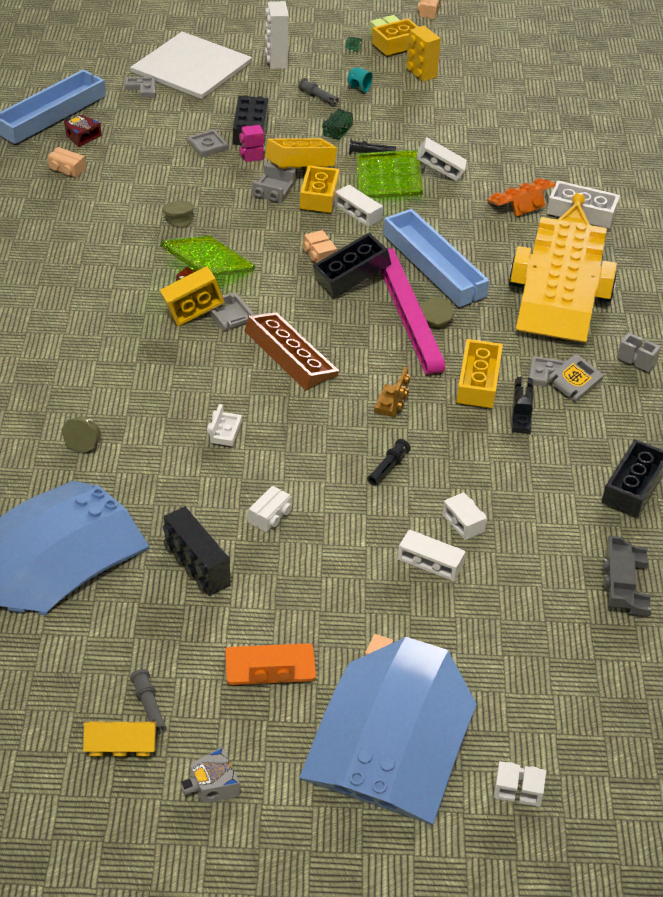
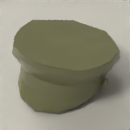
M179 200L167 203L162 207V210L166 215L165 219L176 227L185 228L192 221L194 206L189 201Z
M431 297L421 306L428 326L432 328H442L450 323L453 318V306L445 298Z
M86 417L68 419L61 429L65 445L72 450L82 453L93 449L96 442L101 439L102 434L96 423Z

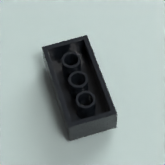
M247 95L238 96L233 124V145H242L239 134L242 133V127L260 125L265 139L269 98L262 96L249 97Z
M369 232L312 266L316 280L336 298L391 265L388 249Z
M634 439L605 485L601 502L639 517L663 477V450Z
M184 506L165 515L163 525L165 533L164 546L174 554L176 561L185 567L188 576L194 578L198 588L201 591L204 590L208 596H212L230 587V557L187 507Z

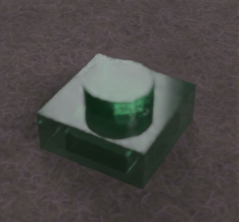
M349 36L345 43V48L359 51L363 39Z

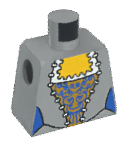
M220 748L191 763V778L180 781L183 794L187 795L197 791L202 803L240 796V782L224 748Z

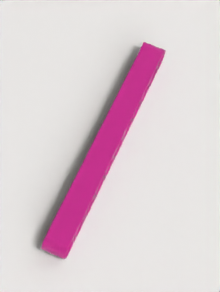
M388 248L391 265L380 272L423 371L426 375L443 373L445 371L443 356L394 249Z

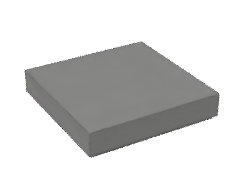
M215 130L187 137L188 144L200 157L229 149V144Z

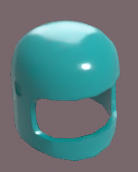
M359 67L352 68L347 76V82L350 87L355 88L359 86L360 91L365 93L369 90L373 80L372 72Z

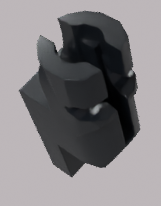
M521 376L517 377L514 383L512 433L531 434L533 380L528 377L525 396H523Z

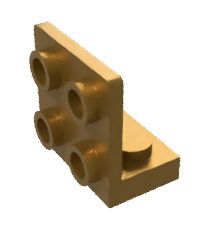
M404 367L396 386L384 385L374 407V413L396 418L398 411H402L403 400H407L409 389H407L411 377L408 374L409 367Z

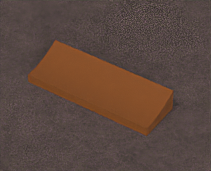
M277 312L248 316L244 331L305 391L320 382L338 376L339 370Z

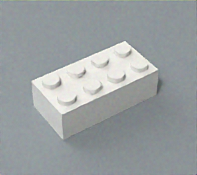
M268 2V8H265V16L267 17V21H265V30H267V34H265L267 46L265 47L266 61L269 63L270 69L288 68L289 15L286 2Z
M562 181L556 182V186L549 197L547 214L561 217L574 205L572 202L573 195L582 193L585 197V202L581 207L589 224L610 229L617 212L620 195Z

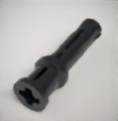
M350 139L349 153L359 152L363 155L374 153L395 156L396 146L371 144L366 141L358 142Z
M404 439L396 440L395 446L386 452L384 460L367 477L368 482L374 486L378 485L395 464H399L402 461V457L410 452V444Z

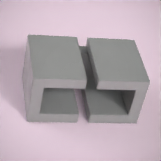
M628 332L620 342L617 358L629 364L635 363L636 367L650 372L658 361L661 346L646 340L642 349L643 338Z

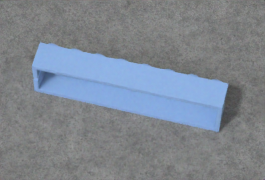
M83 69L1 111L0 136L14 144L19 143L106 96L105 81Z
M413 209L384 218L383 235L458 307L472 303V300L477 301L487 297L489 279Z

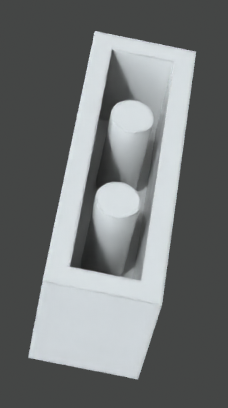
M427 137L418 148L416 158L455 181L465 171L467 161Z
M347 185L335 192L334 205L367 227L382 220L383 206L351 185Z
M408 530L399 545L398 560L455 581L464 566L466 551L421 533Z

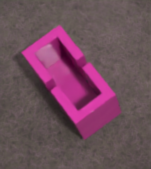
M261 126L242 127V133L239 134L240 143H242V147H239L240 156H243L245 162L264 160V148L262 146L264 145V132Z

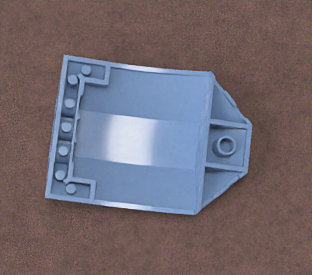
M77 481L68 482L19 504L0 517V606L8 607L9 611L25 612L26 609L37 611L40 615H47V612L80 585L110 567L149 550V545L127 509L100 486Z
M404 637L350 662L327 706L299 779L434 825L459 749L477 706L449 651Z

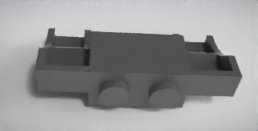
M619 536L608 537L607 559L603 561V571H606L603 586L607 587L609 606L629 608V614L650 616L652 611L650 608L651 595L634 591L636 587L635 567L648 568V548L632 545Z

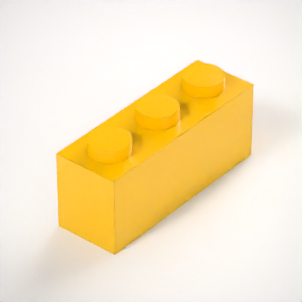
M86 721L84 723L83 752H89V756H103V752H113V756H127V752H136V756H150V752H155L156 722Z

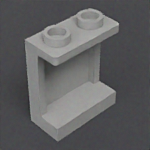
M266 162L263 176L258 182L253 181L252 196L282 203L296 183V169H282L278 165Z

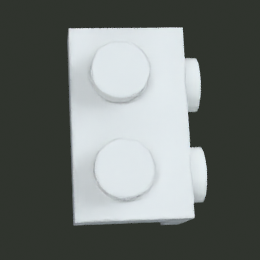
M219 404L217 411L214 410L212 423H209L207 428V434L210 435V443L233 446L242 423V415L225 413L223 405Z

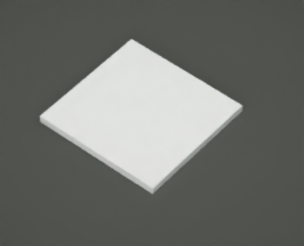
M181 32L131 66L130 70L143 77H155V81L203 99L250 64L252 57Z

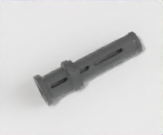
M305 77L300 80L298 84L299 90L308 92L310 96L315 95L333 106L337 105L335 101L339 102L338 97L319 88L316 83L309 82Z
M140 669L130 675V680L135 685L136 697L142 701L149 722H156V735L161 734L159 728L161 727L162 732H165L166 725L154 697L156 690L150 683V673L146 669Z

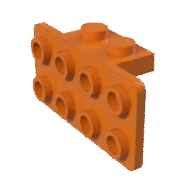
M538 178L531 184L523 183L519 185V188H509L501 194L494 193L490 198H487V202L497 206L511 202L514 215L519 216L545 207L543 190L555 187L556 184L550 180Z
M310 643L227 647L225 650L226 676L229 685L306 682L316 679L313 645Z

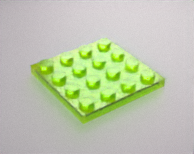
M418 149L356 154L358 190L370 198L423 195L420 160L416 159Z
M210 235L161 240L160 247L165 249L168 254L177 257L178 261L187 264L192 270L198 271L208 266L214 276L222 277L223 275L254 272L256 266Z

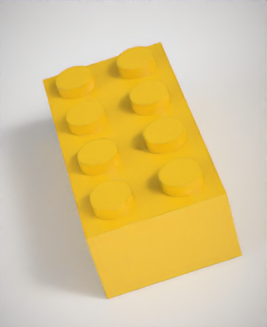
M322 138L267 139L265 158L282 169H287L288 167L300 169L301 166L308 167V165L328 168V166H335L337 147Z
M472 339L466 340L456 403L493 408L503 344Z

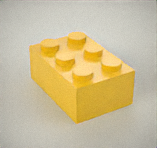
M407 18L372 27V44L386 56L408 50L410 29L417 28L418 26Z
M424 25L410 29L406 69L423 82L436 78L441 38Z
M308 165L300 191L299 209L332 213L335 192L339 187L340 169Z
M208 266L160 290L167 309L177 326L225 303L216 278Z

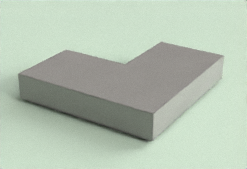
M126 77L125 90H140V98L155 97V77Z
M532 356L529 378H532L533 385L546 387L548 375L566 361Z

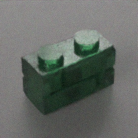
M341 109L331 113L327 121L324 120L322 124L323 135L339 140L353 125V113L345 112Z

